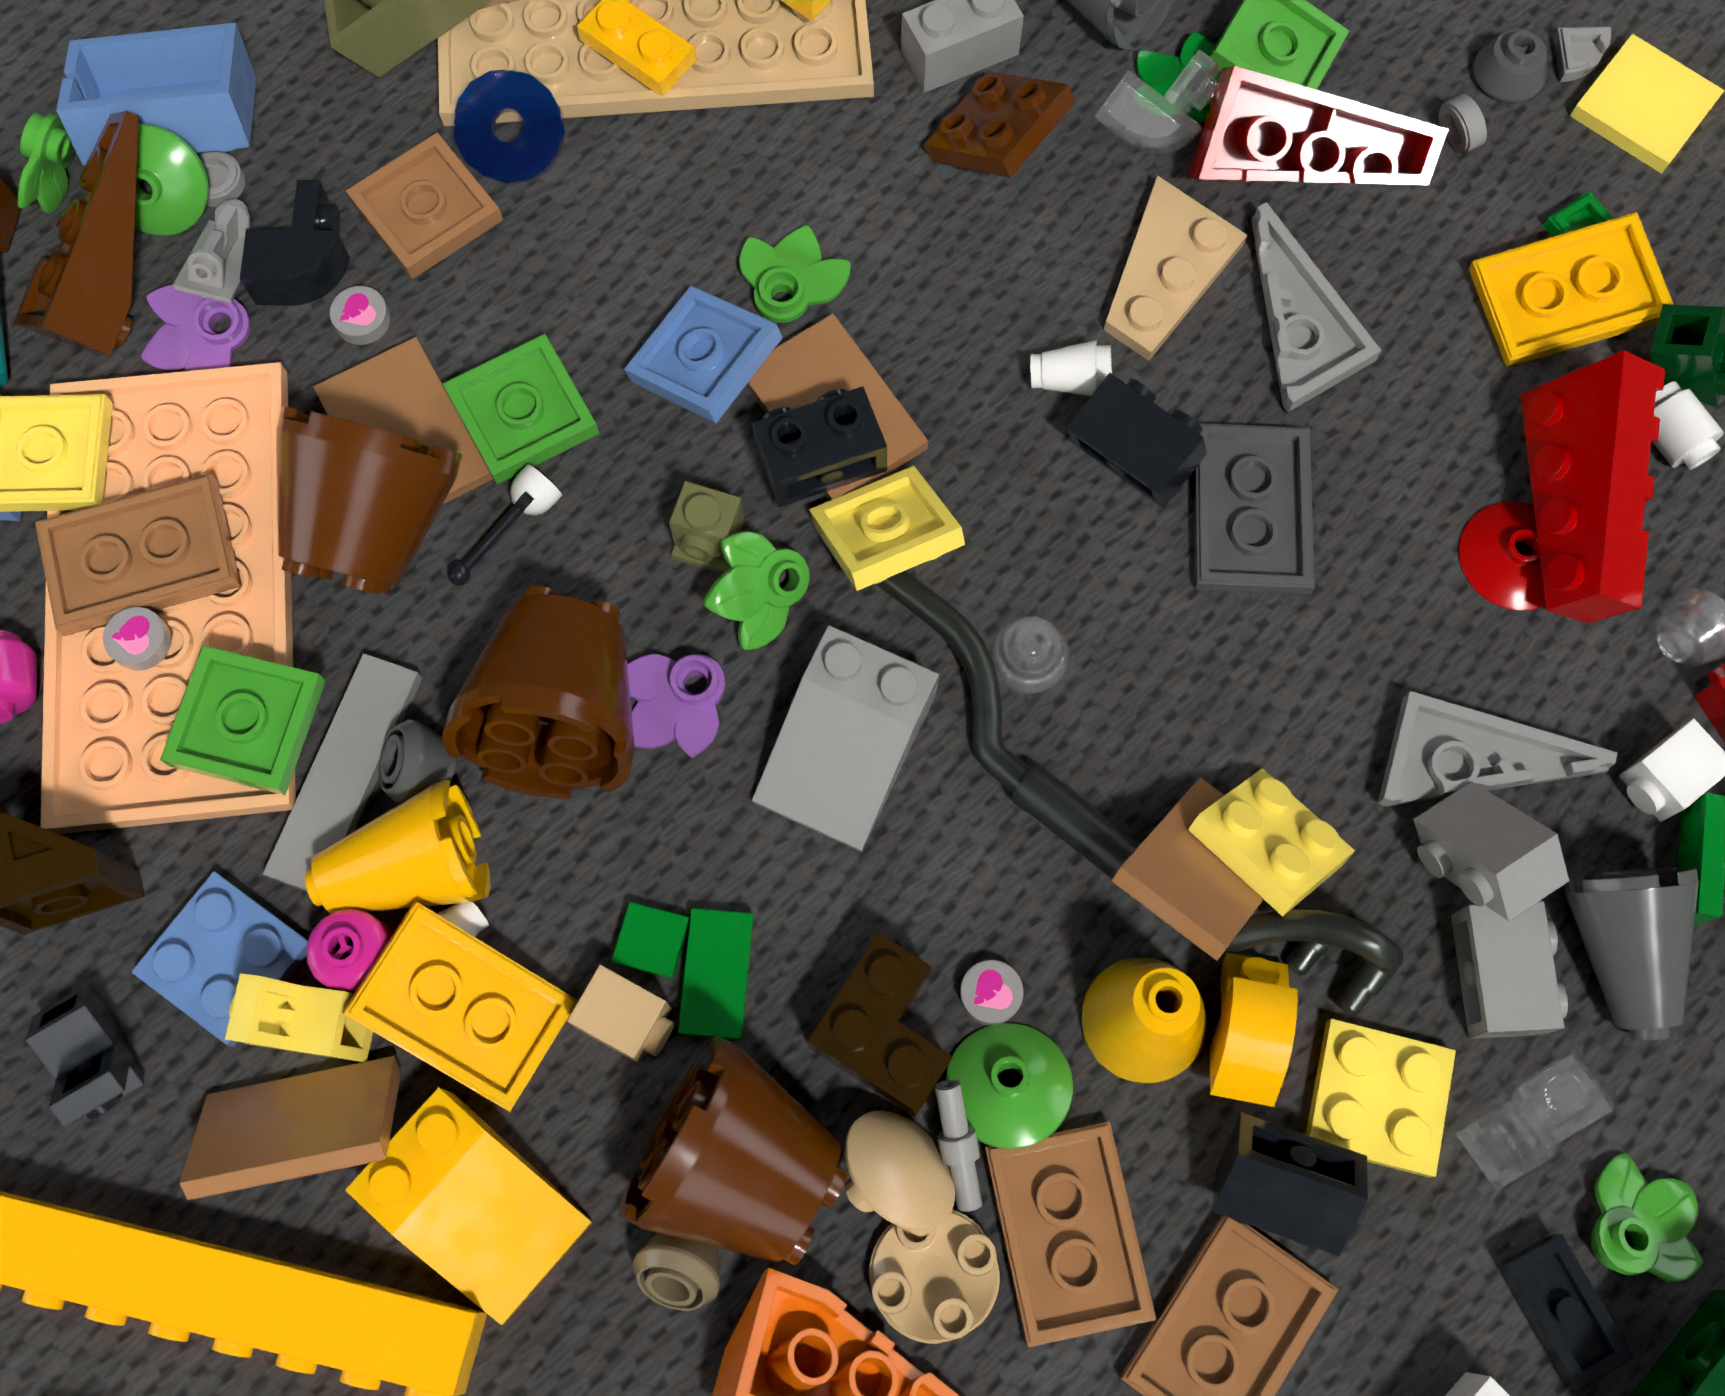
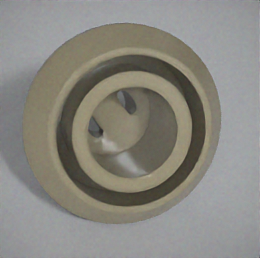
M657 1233L638 1251L633 1260V1271L638 1286L647 1297L662 1306L681 1311L695 1310L714 1300L718 1294L720 1276L719 1253L716 1247Z

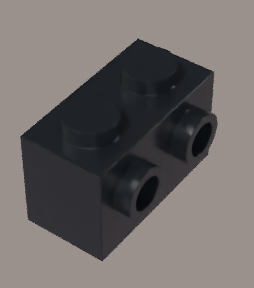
M1109 372L1067 426V431L1075 446L1159 506L1165 508L1207 454L1204 437L1200 435L1203 429L1186 413L1175 409L1172 414H1169L1154 403L1156 396L1139 381L1128 378L1124 383Z
M863 386L849 391L846 389L829 391L820 396L816 402L795 409L790 407L777 408L768 412L761 420L752 423L755 447L778 508L887 471V444Z
M1241 1112L1217 1165L1212 1212L1231 1218L1238 1223L1251 1225L1286 1237L1301 1245L1314 1247L1340 1256L1368 1201L1367 1156Z

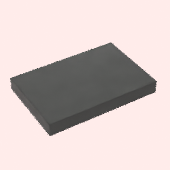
M1198 423L1203 429L1200 435L1204 437L1207 454L1193 471L1195 589L1311 594L1315 589L1310 428Z

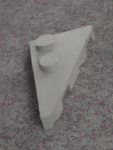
M1409 691L1402 700L1377 804L1393 806L1449 797L1470 782H1474L1485 790L1490 791L1606 773L1616 763L1618 752Z

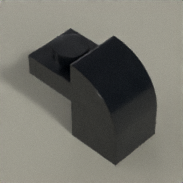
M297 180L291 230L246 229L240 281L255 305L295 306L307 304L328 294L344 277L349 265L350 256L339 237V210L335 203H330L319 180Z
M91 982L32 1017L25 1041L56 1080L48 1107L63 1127H66L82 1116L85 1119H93L104 1114L115 1106L121 1098L144 1085L142 1067L116 1016Z

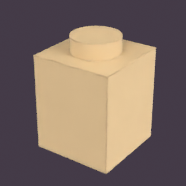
M599 965L567 1020L576 1029L639 1064L642 1063L647 1053L655 1057L659 1054L674 1026V1022L667 1019L672 1010L667 1001L602 965Z

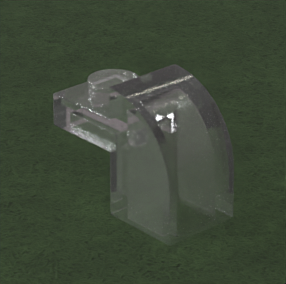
M1199 49L1164 97L1128 70L1094 118L1125 143L1137 150L1156 154L1178 150L1192 142L1203 131L1200 125L1188 116V113L1193 107L1201 111L1217 91L1220 82L1215 77L1220 72L1219 66L1216 61Z
M1571 1050L1526 1079L1522 1080L1519 1078L1482 1104L1461 1123L1456 1136L1494 1188L1499 1190L1554 1156L1558 1143L1613 1111L1614 1103L1574 1050Z

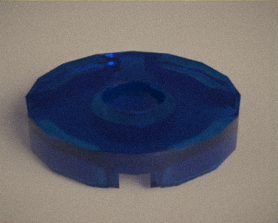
M513 70L489 71L471 81L458 98L454 120L456 144L466 162L486 178L505 184L529 182L546 173L559 157L565 137L563 112L552 92L534 76ZM505 112L518 113L524 121L523 134L518 140L511 143L500 141L495 134V122Z

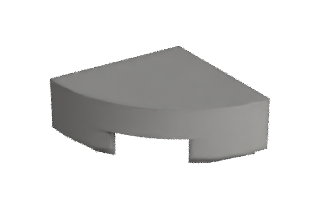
M1568 27L1556 30L1553 36L1559 82L1579 79L1596 68L1610 44L1611 27Z

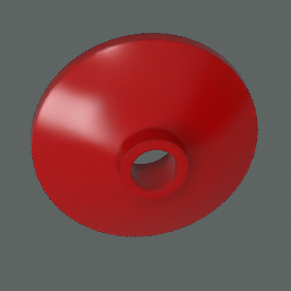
M1503 502L1488 506L1479 511L1465 526L1458 547L1460 566L1469 584L1484 599L1506 609L1526 611L1546 606L1534 506L1520 502ZM1519 541L1527 544L1531 549L1532 555L1524 556L1520 554L1515 547V542Z

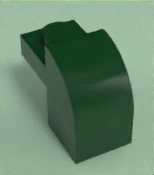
M1663 304L1650 351L1651 363L1665 369L1664 386L1676 381L1682 390L1690 389L1701 403L1716 407L1718 406L1720 395H1725V307Z

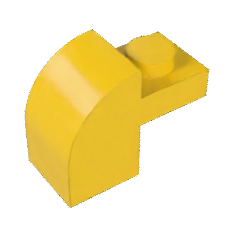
M1226 953L1220 975L1221 1016L1210 1048V1095L1274 1107L1291 1057L1297 1020L1298 992L1296 988L1289 987L1288 964L1273 962L1259 957Z

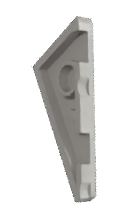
M1266 202L1257 208L1255 215L1252 216L1251 224L1282 404L1285 410L1290 412L1375 362L1382 350Z

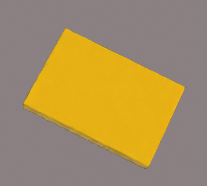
M1637 212L1472 261L1469 267L1482 307L1506 367L1658 324L1663 304L1674 305Z
M414 901L342 1013L510 1112L578 1000Z

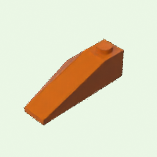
M771 1268L763 1272L724 1350L712 1396L959 1395L932 1373L924 1374L893 1349L895 1343L879 1330L872 1332L844 1310L847 1304L831 1291Z

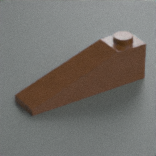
M129 111L110 114L80 176L79 187L87 191L82 200L75 199L67 210H63L56 224L57 229H59L58 238L62 242L58 250L50 258L41 255L14 319V325L101 355L111 356L113 349H119L126 341L132 323L131 318L126 315L132 302L138 142L137 115Z

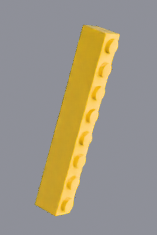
M0 1191V1292L3 1285L25 1290L21 1300L23 1303L54 1310H62L65 1301L88 1306L85 1318L110 1325L125 1326L128 1316L149 1321L151 1324L148 1334L168 1340L188 1342L191 1332L212 1337L214 1341L211 1349L231 1356L251 1358L254 1348L278 1354L275 1363L277 1367L306 1374H315L318 1364L342 1370L339 1382L358 1388L379 1390L381 1380L406 1386L404 1396H460L466 1392L487 1317L485 1311Z

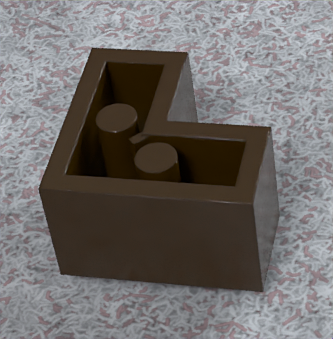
M878 932L808 1039L809 1049L916 1118L949 1065L952 1056L900 1023L928 980L932 966Z

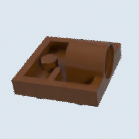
M987 71L983 77L974 83L972 90L953 112L942 120L940 127L927 140L924 147L929 157L937 163L1011 178L1071 108L1075 100L1068 84Z

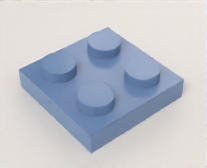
M690 286L624 370L632 383L707 420L717 423L783 337L776 323Z
M214 871L136 965L132 973L223 1043L234 1047L237 1042L225 1040L230 1019L229 1008L236 993L240 973L286 982L306 957L308 940Z

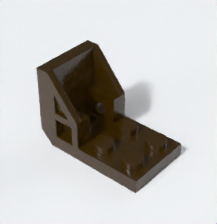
M0 801L1 927L26 935L145 897L139 872L94 848L9 815L5 806Z

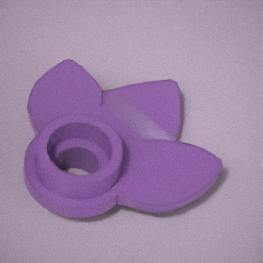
M173 285L156 289L149 293L146 298L153 311L166 324L158 330L147 344L141 358L145 363L165 371H193L230 367L233 350L239 348L249 336L251 329L249 314L235 299L231 303L211 298L205 299L199 295L174 290ZM231 319V326L226 332L222 334L214 332L215 325L219 320Z
M650 654L628 663L630 697L638 701L632 712L635 747L656 749L676 739L679 747L691 758L707 749L718 733L720 724L715 706L722 699L726 686L724 673L719 664L712 658L702 654L686 655L677 661L659 654ZM693 676H701L707 681L706 688L697 694L689 693L685 689L687 680Z

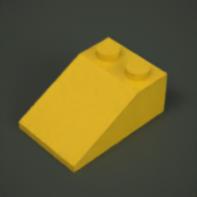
M439 1087L389 1141L387 1158L382 1161L369 1163L345 1189L392 1236L500 1325H503L592 1223L584 1213L454 1093Z

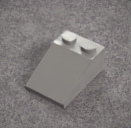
M828 625L802 677L752 802L862 852L937 693L939 674Z

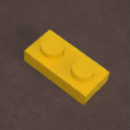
M601 0L577 25L579 39L661 97L697 61L695 47L628 0Z

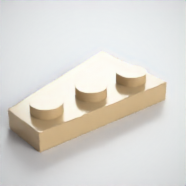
M1157 175L1106 319L1104 331L1149 361L1241 249L1247 234Z

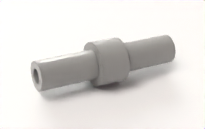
M941 1081L935 1085V1092L942 1124V1131L937 1135L942 1163L950 1167L951 1177L955 1185L957 1209L963 1212L974 1211L983 1204L975 1161L980 1157L976 1130L974 1127L968 1126L960 1081Z

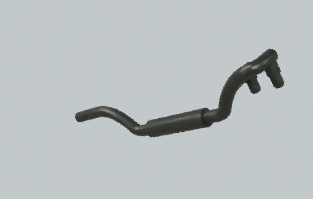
M906 570L880 583H876L883 591L936 630L950 643L960 658L968 677L972 695V745L977 761L988 774L1014 793L1011 800L1015 805L1032 815L1113 879L1124 862L1140 846V843L1041 766H1037L1032 770L1003 746L1002 706L998 678L988 649L971 622L956 608ZM1291 909L1284 916L1280 915L1277 911L1252 915L1225 950L1238 952L1264 944L1300 941L1286 958L1285 963L1288 964L1290 970L1300 977L1306 975L1321 955L1324 956L1332 945L1361 956L1364 960L1350 976L1353 979L1339 995L1336 1003L1340 1009L1351 1017L1359 1014L1373 995L1377 996L1403 963L1402 949L1380 930L1348 916L1321 910Z

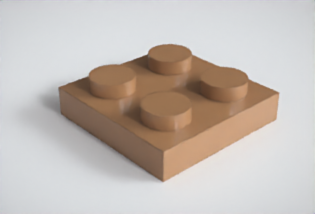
M437 132L345 190L351 204L412 280L503 221L499 207Z

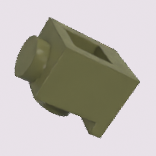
M685 481L669 522L675 544L671 558L724 574L729 569V564L724 557L721 540L729 535L743 531L745 519L742 499Z

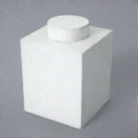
M1692 719L1670 733L1622 772L1619 777L1628 786L1627 794L1633 804L1647 814H1654L1662 822L1686 809L1725 777V751L1695 719Z

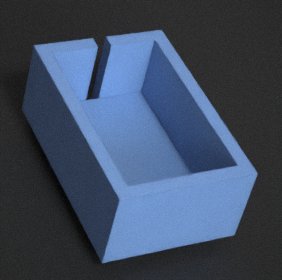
M237 23L71 40L69 42L64 73L67 78H62L56 111L83 166L86 165L110 114L124 111L137 115L138 123L153 124L174 132L185 140L196 153L211 151L229 152L237 148L250 147L257 78Z

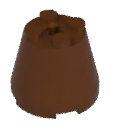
M282 406L276 428L278 556L284 558L281 570L318 579L320 577L330 580L332 579L333 571L344 574L341 584L343 586L378 594V592L389 594L391 584L399 585L456 481L463 455L453 450L433 445L430 456L431 447L422 445V442L403 437L404 435L312 411L310 416L297 412V409Z
M530 586L526 588L522 599L511 604L506 610L449 708L443 731V744L451 757H462L464 755L467 759L482 767V780L507 790L531 796L571 799L572 788H587L600 785L601 789L609 793L622 786L628 779L631 771L635 742L624 630L618 622L619 610L611 603L595 600L586 602L568 596H561L545 586Z
M717 1035L712 1039L707 1049L713 1052L710 1062L707 1066H704L694 1061L647 1141L650 1145L640 1165L644 1172L640 1180L633 1176L627 1184L619 1208V1217L643 1230L769 1261L780 1262L785 1260L795 1266L802 1259L810 1245L814 1229L809 1225L820 1205L823 1204L831 1207L846 1182L848 1171L839 1166L843 1156L841 1143L742 1048Z

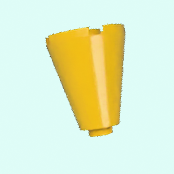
M450 780L435 783L314 855L311 861V870L305 872V884L312 902L316 906L323 905L332 914L336 911L347 909L368 912L411 908L414 901L423 906L471 903L487 898L491 888L490 870L487 862L475 866L477 853L473 838L481 837L472 809L462 790L457 785L450 787Z
M1135 957L1114 963L1095 978L1086 992L1082 1007L1084 1039L1097 1062L1118 1078L1129 1081L1156 1083L1177 1076L1196 1059L1205 1040L1207 1029L1206 1010L1196 985L1178 968L1162 960Z

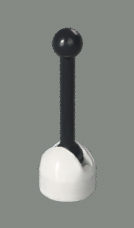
M527 464L511 483L510 496L514 504L511 509L462 562L453 563L448 568L447 577L452 584L460 586L469 581L471 577L470 570L522 513L534 516L543 514L560 499L562 493L533 466Z

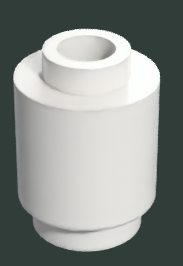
M1674 381L1666 384L1663 390L1656 391L1654 416L1660 418L1658 442L1653 444L1672 468L1685 463L1690 470L1694 469L1720 451L1721 448L1716 441L1722 437L1724 431L1690 389L1682 390L1677 382Z

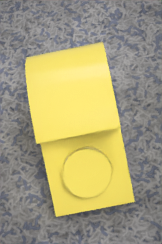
M240 973L236 993L229 1008L230 1019L225 1040L298 1053L366 1062L373 1031L342 1013L354 993L302 986L263 976Z

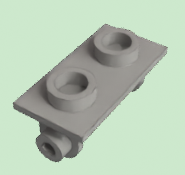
M230 199L222 201L217 206L215 221H208L173 283L174 290L199 295L205 299L211 298L227 303L232 302L242 283L240 281L245 232L246 229H250V214L247 206L242 201Z

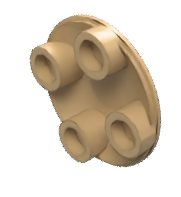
M888 1111L866 1113L851 1125L845 1139V1159L850 1178L845 1183V1191L849 1201L860 1211H875L887 1221L908 1229L918 1236L928 1235L937 1226L942 1224L952 1212L955 1202V1185L951 1177L950 1167L942 1163L939 1146L931 1136L908 1118Z
M952 1210L949 1217L942 1224L925 1236L915 1235L908 1229L891 1223L882 1233L874 1247L869 1267V1282L871 1293L879 1312L896 1331L918 1342L942 1344L967 1336L987 1318L998 1295L1000 1268L995 1246L983 1229L966 1215Z

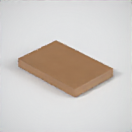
M834 314L829 315L776 347L746 385L765 414L781 407L795 409L816 402L820 396L835 389H846L849 391L864 387L887 444V471L824 492L823 494L828 501L876 482L926 451L929 443Z
M417 337L313 386L329 416L368 425L422 442V445L431 447L430 456L433 445L462 454L457 479L444 503L493 480Z
M211 474L35 522L55 629L63 636L106 625L116 613L126 608L144 607L151 611H156L241 587L218 482Z
M1199 778L1124 862L1112 879V882L1218 961L1264 899L1188 830L1202 811L1224 796L1202 778Z
M395 1056L207 1094L179 1182L187 1200L386 1159L401 1076Z
M1110 1122L1053 1133L1045 1140L1026 1148L1001 1149L992 1146L985 1147L986 1161L1026 1347L1156 1320Z
M1221 1215L1121 1374L1120 1379L1143 1396H1275L1339 1289L1249 1225L1238 1223L1231 1218Z

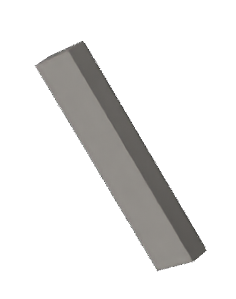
M363 653L265 867L264 876L307 892L305 872L311 870L313 856L355 831L379 777V760L385 738L393 727L404 721L421 683L422 677L418 672Z

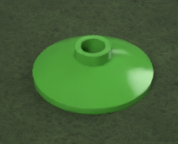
M138 123L134 228L152 235H174L181 233L193 226L206 209L209 199V181L205 167L193 148L174 132L157 125ZM137 178L144 179L151 185L152 195L140 187Z
M1002 1023L987 1026L974 1032L958 1046L948 1065L946 1080L960 1081L968 1126L975 1128L977 1140L996 1148L1021 1149L1045 1140L1062 1124L1072 1100V1074L1064 1054L1049 1037L1025 1025ZM1006 1069H1013L1021 1075L1022 1081L1016 1087H1006L999 1082V1073Z

